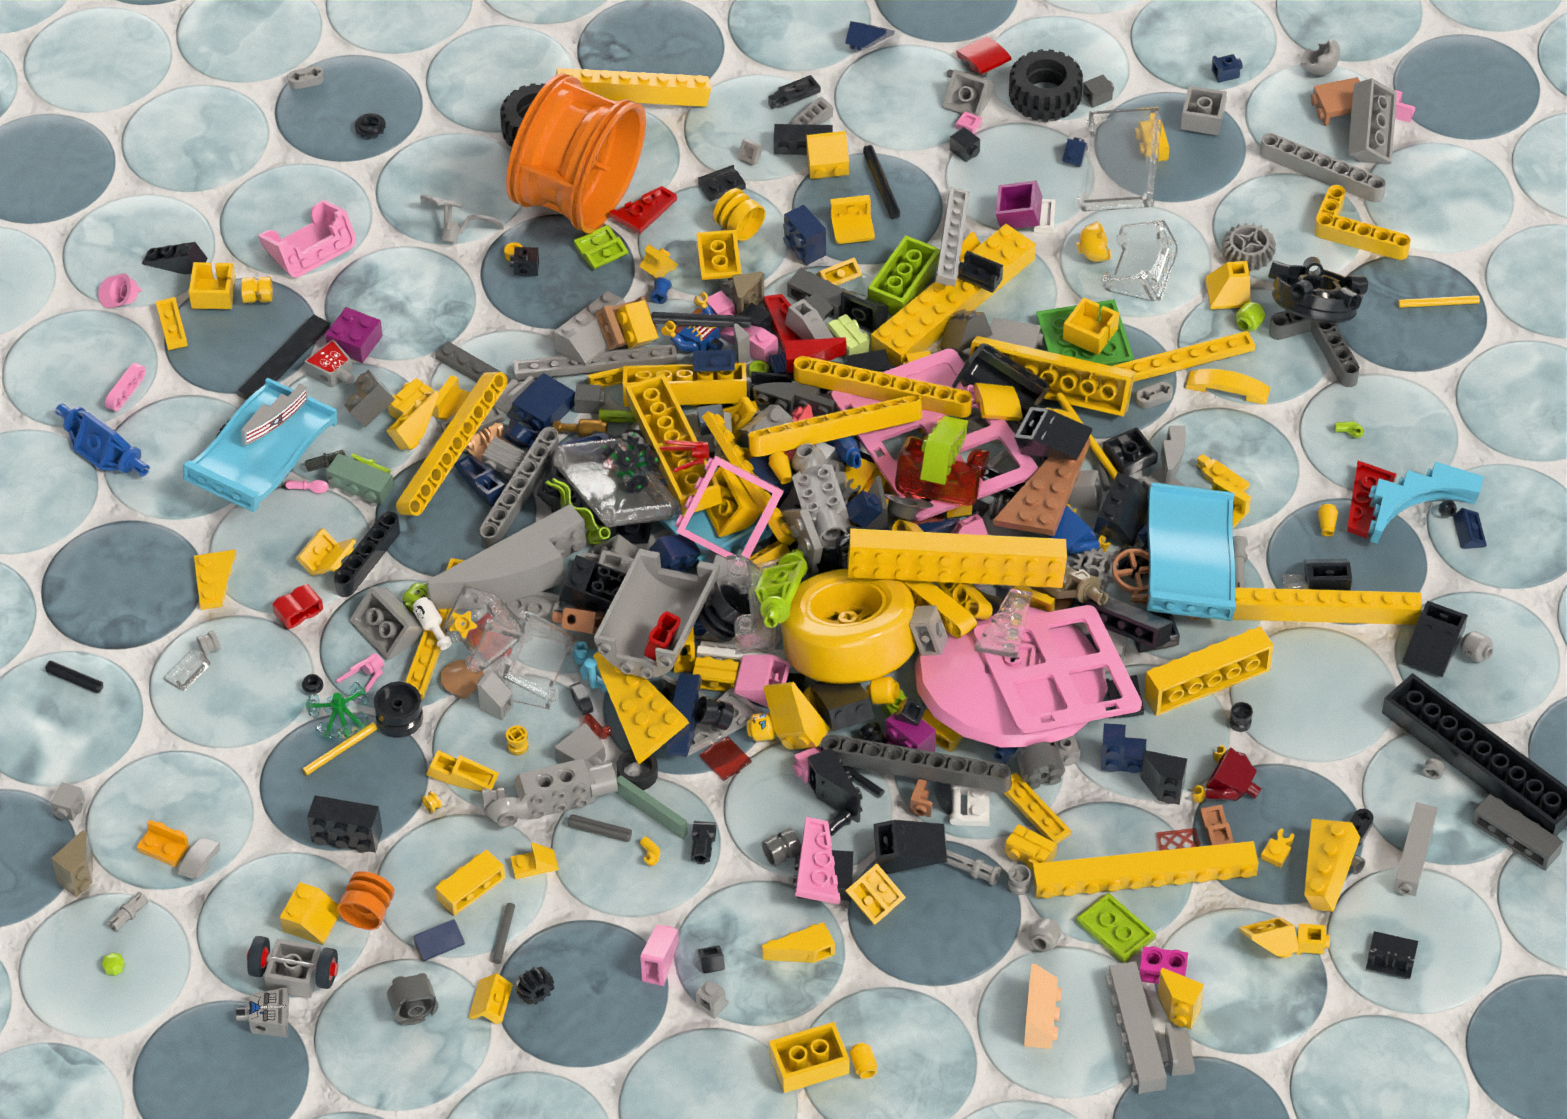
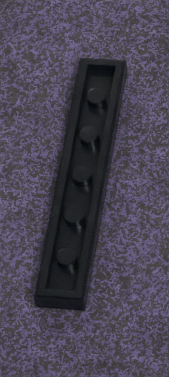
M313 314L238 390V395L247 400L265 385L267 378L277 382L330 328V323Z

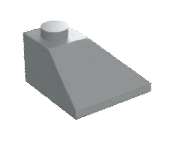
M954 69L942 107L960 113L965 111L980 117L990 101L995 82Z

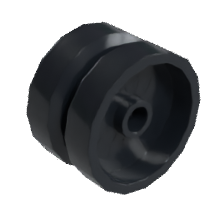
M398 681L390 682L376 692L374 708L377 726L381 732L388 736L399 738L407 737L421 727L424 718L421 695L416 687L410 683Z

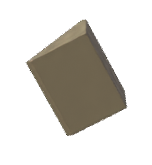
M759 271L732 276L733 303L736 315H739L751 302L759 306L764 296V273Z

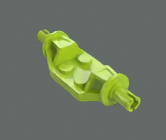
M800 549L792 550L791 553L783 555L779 559L778 565L764 568L756 586L755 593L761 604L760 610L764 617V624L769 628H772V626L776 627L777 623L785 622L789 618L792 600L801 583V579L805 576L808 569L804 553Z

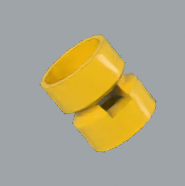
M271 276L259 277L258 280L254 277H243V303H255L256 300H259L260 303L272 302Z

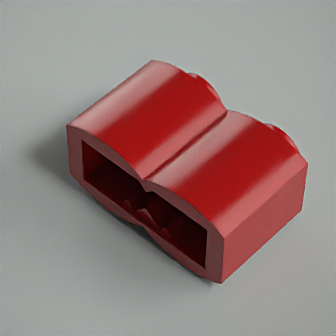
M309 584L296 587L291 594L278 597L272 604L274 614L287 629L298 626L305 619L312 618L323 610L322 599Z
M668 611L661 614L656 627L649 634L644 649L645 657L656 661V648L667 650L673 644L680 625V617Z

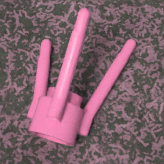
M373 653L367 659L351 667L350 671L338 678L336 682L340 683L362 669L367 675L374 674L364 688V694L356 700V703L359 704L377 678L383 674L381 669L384 667V661L378 654Z

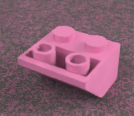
M743 655L733 693L769 708L763 687L770 684L786 683L791 664L774 655Z

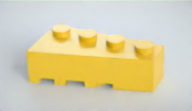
M1311 819L1304 895L1313 910L1334 912L1361 838L1352 822Z

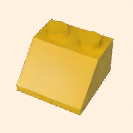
M846 131L807 135V165L810 179L849 175Z
M299 882L280 916L282 931L324 945L340 916L337 912L338 904L321 889Z
M1161 968L1157 995L1169 1021L1176 1026L1191 1030L1202 1007L1204 984Z

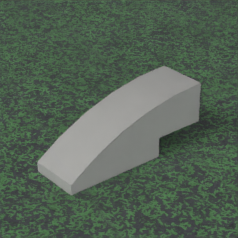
M1169 425L1167 438L1163 440L1160 456L1165 484H1170L1179 470L1186 441V426Z

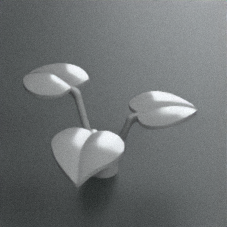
M431 195L420 196L421 205L425 203H436L438 206L444 205L442 241L457 244L459 233L463 234V230L470 220L485 221L498 225L502 230L504 228L503 224L493 217L475 214L468 215L459 228V223L451 222L452 206L462 208V204Z

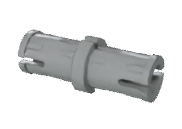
M138 892L127 904L120 906V910L107 921L108 926L114 932H118L127 921L133 920L136 917V913L149 902L147 897Z

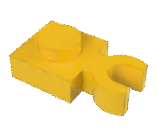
M1282 828L1277 833V841L1271 838L1261 854V860L1279 868L1282 867L1290 854V845L1294 841L1293 833L1289 838L1282 837L1284 832Z

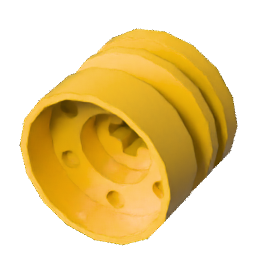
M738 188L726 192L719 199L713 211L714 222L725 230H736L737 240L745 241L753 237L759 231L766 216L764 207Z

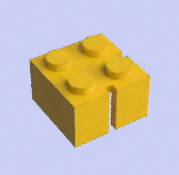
M193 262L189 287L192 309H232L236 283L233 263H215L217 279H214L211 263Z
M1083 297L1064 322L1063 340L1099 355L1106 346L1107 340L1109 341L1118 330L1119 313L1103 306L1101 308V319L1098 321L1100 304Z

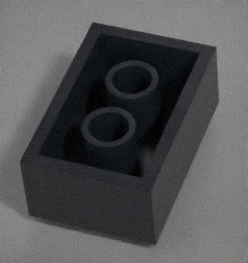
M314 795L307 816L312 842L320 845H334L343 849L351 848L361 852L376 853L383 832L379 806Z

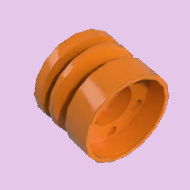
M365 871L355 872L351 876L346 892L342 895L337 906V912L342 919L357 928L365 930L378 929L384 920L386 909L390 906L391 900L395 895V890L385 878L377 874Z

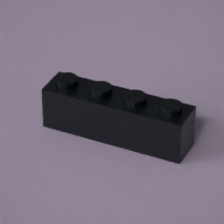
M1108 597V601L1101 606L1092 599L1087 601V605L1096 608L1107 630L1155 649L1170 641L1172 621Z

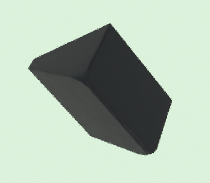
M908 696L899 704L894 719L918 726L926 708Z
M719 945L698 949L703 973L725 970L724 956Z

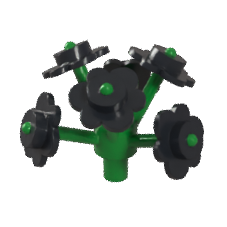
M635 432L622 433V441L629 444L627 451L620 450L615 455L614 452L618 443L616 441H609L601 446L598 458L606 461L611 456L618 466L617 476L622 478L626 474L631 478L626 483L627 492L639 493L648 486L646 475H634L632 471L647 465V469L650 472H657L660 460L653 448L648 443H645L639 434ZM633 446H638L640 452L638 455L633 454ZM644 457L645 461L639 462V459Z

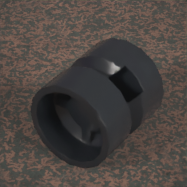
M705 696L700 697L694 709L695 723L704 726L711 725L713 728L724 731L730 727L734 717L733 704L721 700L716 701Z

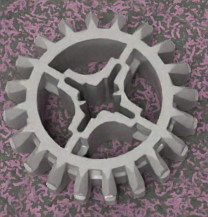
M1245 223L1244 226L1238 224L1236 228L1231 227L1222 240V251L1225 260H1229V262L1247 261L1248 268L1252 271L1255 267L1259 270L1262 266L1267 267L1268 262L1272 261L1276 252V242L1273 234L1269 233L1268 229H1263L1262 225L1257 227L1254 223L1252 225Z

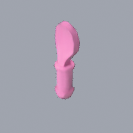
M287 480L285 482L287 489H304L306 491L309 488L314 493H324L329 487L328 483L323 480H314L310 483H307V480Z

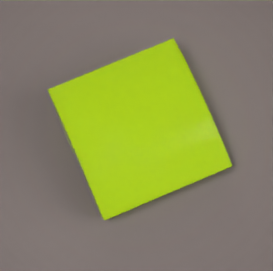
M609 225L599 228L591 234H586L574 240L573 243L580 255L594 270L629 254L620 237L615 236Z

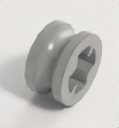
M1428 759L1425 762L1423 773L1430 779H1440L1445 766L1440 760Z

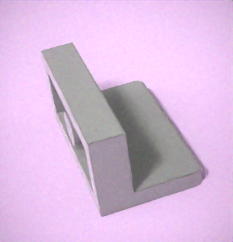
M529 376L522 383L516 379L510 381L494 406L508 413L513 408L512 402L533 383L534 377Z
M1166 1023L1165 1042L1171 1075L1195 1074L1188 1030L1172 1031L1171 1023Z

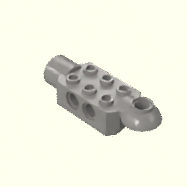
M802 444L797 448L792 458V467L798 472L792 477L801 509H808L822 547L835 549L836 539L848 534L846 528L851 525L833 466L824 464V453L812 444Z
M582 758L520 773L515 779L517 797H505L494 801L489 805L486 813L499 826L510 827L517 822L518 817L523 816L529 820L542 818L549 814L562 813L574 808H583L593 804L597 796L618 792L614 768L611 762L593 766Z

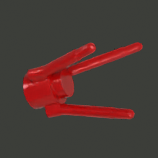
M666 440V444L680 446L660 447L661 451H691L692 458H696L695 461L674 468L673 472L684 470L697 464H704V459H709L708 442Z

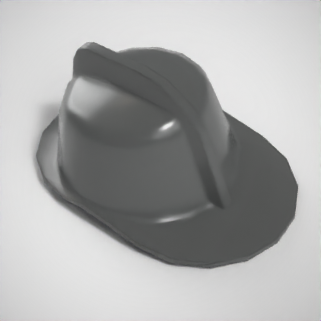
M885 494V497L888 499V519L894 521L904 520L909 522L915 518L920 508H932L934 506L931 502Z

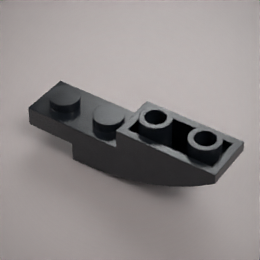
M541 477L537 496L555 511L562 509L559 490L547 485L545 482L556 483ZM569 486L572 505L576 508L589 509L593 514L595 523L604 526L599 502L581 496V490Z

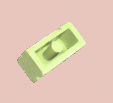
M845 314L827 324L834 338L846 337L845 357L847 355L869 352L870 338L866 332H861L856 320H851Z

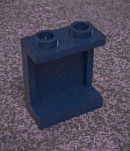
M735 350L693 351L694 371L735 370Z

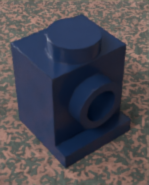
M1234 54L1218 58L1217 56L1212 57L1211 70L1218 83L1240 78V70L1243 68L1240 58L1236 59Z

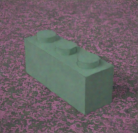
M339 453L326 470L327 482L332 487L340 488L352 495L360 496L369 502L379 505L383 504L394 489L393 476Z

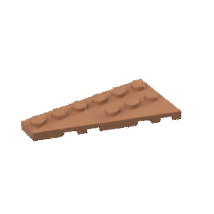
M1090 437L1077 461L1049 457L993 520L994 526L1055 536L1089 448Z

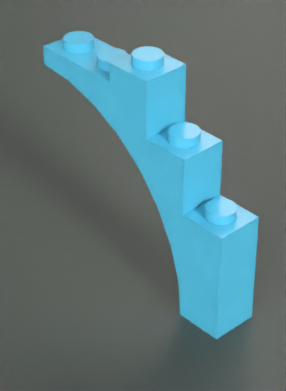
M1435 461L1433 468L1428 469L1426 476L1407 470L1405 477H1400L1398 484L1379 479L1376 486L1372 485L1369 497L1372 498L1370 507L1374 508L1372 516L1376 517L1375 521H1371L1368 531L1372 533L1370 542L1378 544L1388 523L1400 512L1413 505L1434 500H1456L1475 504L1484 476Z

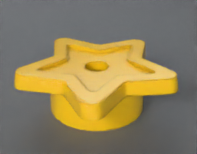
M471 611L463 615L455 612L452 614L454 623L449 628L450 631H459L461 636L466 638L469 630L477 628V625L471 621Z

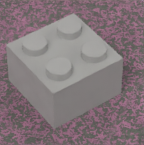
M1189 86L1182 112L1181 130L1219 135L1226 107L1227 92Z

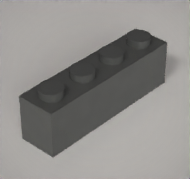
M1491 794L1474 811L1472 824L1545 871L1561 854L1564 841Z

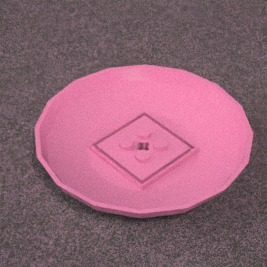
M1020 604L1011 605L1010 611L1002 618L991 615L988 620L976 619L977 626L1048 612ZM1068 624L1048 628L1063 659L1098 653L1084 633L1075 626ZM974 629L959 639L946 631L948 640L942 655L921 656V653H919L915 661L914 670L917 693L937 720L965 738L998 747H1028L1039 742L1052 743L1073 736L1090 722L1087 721L1031 733L1019 732L974 638ZM1028 632L993 639L1007 669L1045 663L1032 635ZM1104 667L1070 673V677L1085 705L1103 702L1108 690ZM1052 678L1014 684L1030 716L1067 709ZM1050 718V719L1041 720V723H1047V722H1053V721H1052V718Z

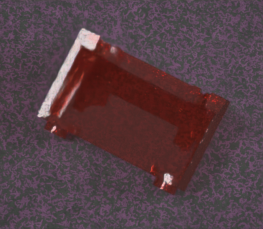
M908 436L898 455L895 478L897 491L905 495L952 504L973 505L979 496L990 451L975 449L969 453L967 463L955 461L950 467L951 472L947 475V481L943 485L920 480L924 452L921 450L924 440Z

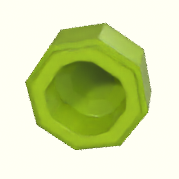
M112 952L104 956L102 967L107 975L116 976L123 972L125 962L121 954Z

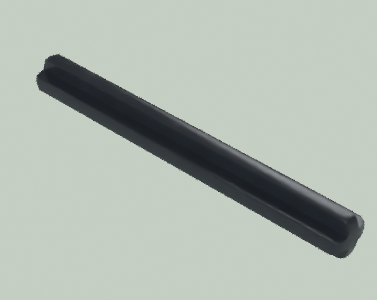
M872 145L864 146V156L891 219L899 218L900 209Z
M651 313L653 324H665L667 321H672L675 325L734 327L736 323L742 328H750L752 320L751 316Z

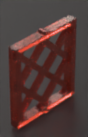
M1196 828L1157 832L1159 851L1170 850L1167 848L1170 843L1177 846L1176 849L1185 848L1183 847L1185 842L1190 843L1191 847H1200L1201 844ZM1182 833H1188V835L1185 837ZM1192 834L1195 835V842L1188 839ZM1176 836L1183 839L1180 844L1173 841ZM1161 838L1168 841L1164 846L1161 844Z

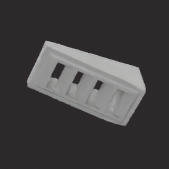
M821 96L791 121V124H803L802 121H804L806 124L820 125L833 117V106Z

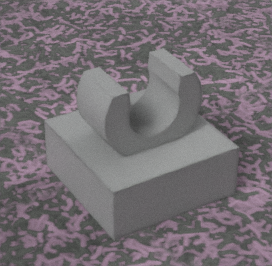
M745 138L742 140L737 157L755 165L758 163L759 156H761L762 145Z

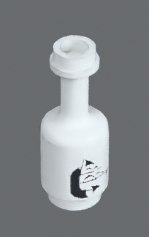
M427 597L417 600L413 604V612L421 626L426 631H433L438 640L437 646L441 650L449 648L452 645L451 638L445 636L439 626L442 623V617L435 605Z

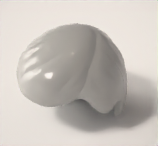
M1329 39L1325 44L1319 43L1317 50L1307 49L1301 59V67L1307 72L1316 75L1331 73L1337 66L1340 58V47L1332 39Z

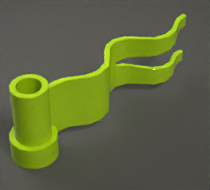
M555 478L552 481L556 484L549 481L545 482L547 485L559 490L562 508L569 504L572 505L570 488L567 484ZM574 507L584 519L585 527L588 530L585 534L588 544L597 545L610 537L611 532L609 528H599L589 509Z

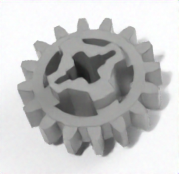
M1093 548L1091 552L1084 551L1083 555L1077 554V559L1073 560V569L1076 571L1084 569L1088 574L1098 577L1101 585L1107 588L1108 582L1114 583L1112 566L1116 557H1110V551L1103 553V548H1100L1099 551H1095Z

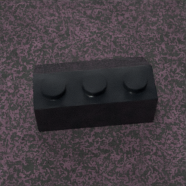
M1119 472L1117 473L1098 513L1093 532L1133 547L1148 514V492L1137 479Z

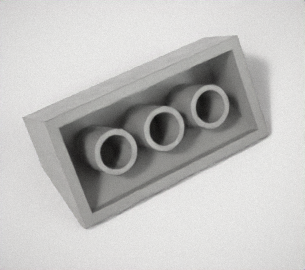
M1373 78L1354 84L1348 155L1360 162L1391 164L1397 92Z
M607 291L554 331L555 350L585 366L608 350L595 312L604 306L611 305L612 307L626 303L624 299Z

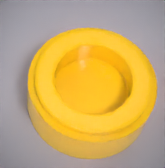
M513 242L504 247V256L508 261H510V255H514V247H523L521 244Z

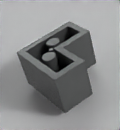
M369 369L358 376L354 385L359 391L351 395L345 404L349 413L365 428L395 400L386 386Z

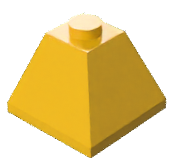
M1282 917L1238 927L1240 933L1276 956H1279V958L1290 957L1293 955L1292 953L1299 951L1295 927Z

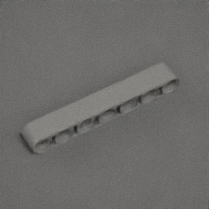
M1267 133L1262 136L1260 155L1263 158L1331 186L1340 185L1346 192L1368 201L1380 202L1383 200L1386 187L1384 178L1278 135Z
M546 427L539 433L482 523L479 530L483 547L489 548L503 539L547 469L549 456L559 444L558 431L555 428Z

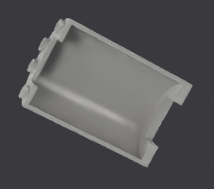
M639 549L594 636L599 653L624 674H632L650 679L651 677H659L668 673L673 668L719 575L720 565L700 561L697 566L698 575L661 568L660 553ZM668 611L680 617V625L673 644L667 650L656 648V661L644 656V649L649 634L656 627L659 617L662 613Z

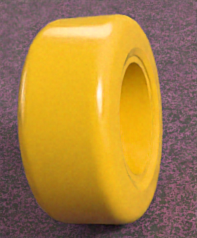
M846 568L824 572L801 582L792 600L789 618L781 623L784 652L789 663L802 675L825 683L853 684L883 677L901 667L911 657L917 645L909 625L915 610L914 599L909 588L900 580L848 578V569Z

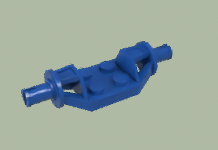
M64 403L56 407L55 414L64 419L63 427L69 433L72 449L100 470H120L123 473L134 470L141 477L148 474L149 470L147 469H150V466L140 460L141 450L137 447H132L113 429L91 413L86 412L82 407H76L71 410Z

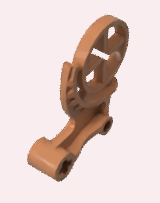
M1141 549L1125 550L1116 557L1113 563L1112 577L1122 590L1133 593L1130 602L1147 604L1148 594H1138L1149 591V584L1143 587L1140 574L1149 573V566L1140 567L1138 572L1135 573L1134 579L1137 587L1125 584L1119 577L1132 575L1133 570L1137 567L1134 555L1141 556L1149 561V553ZM1128 556L1132 569L1116 571L1117 563L1122 558ZM1185 616L1189 620H1198L1200 618L1193 616Z

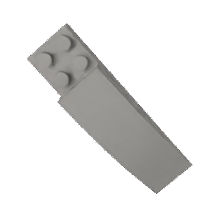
M571 504L427 580L428 599L433 602L436 609L483 607L524 598L565 582L563 559L574 552L582 550L586 546L584 519Z

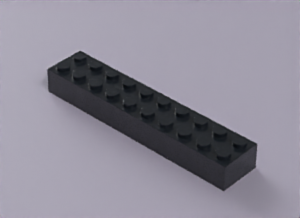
M1414 673L1409 675L1384 698L1382 714L1489 794L1501 799L1514 810L1520 811L1523 816L1538 823L1551 834L1558 835L1567 827V786Z

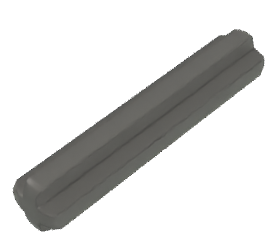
M574 814L570 815L568 820L569 827L626 842H629L632 837V830Z

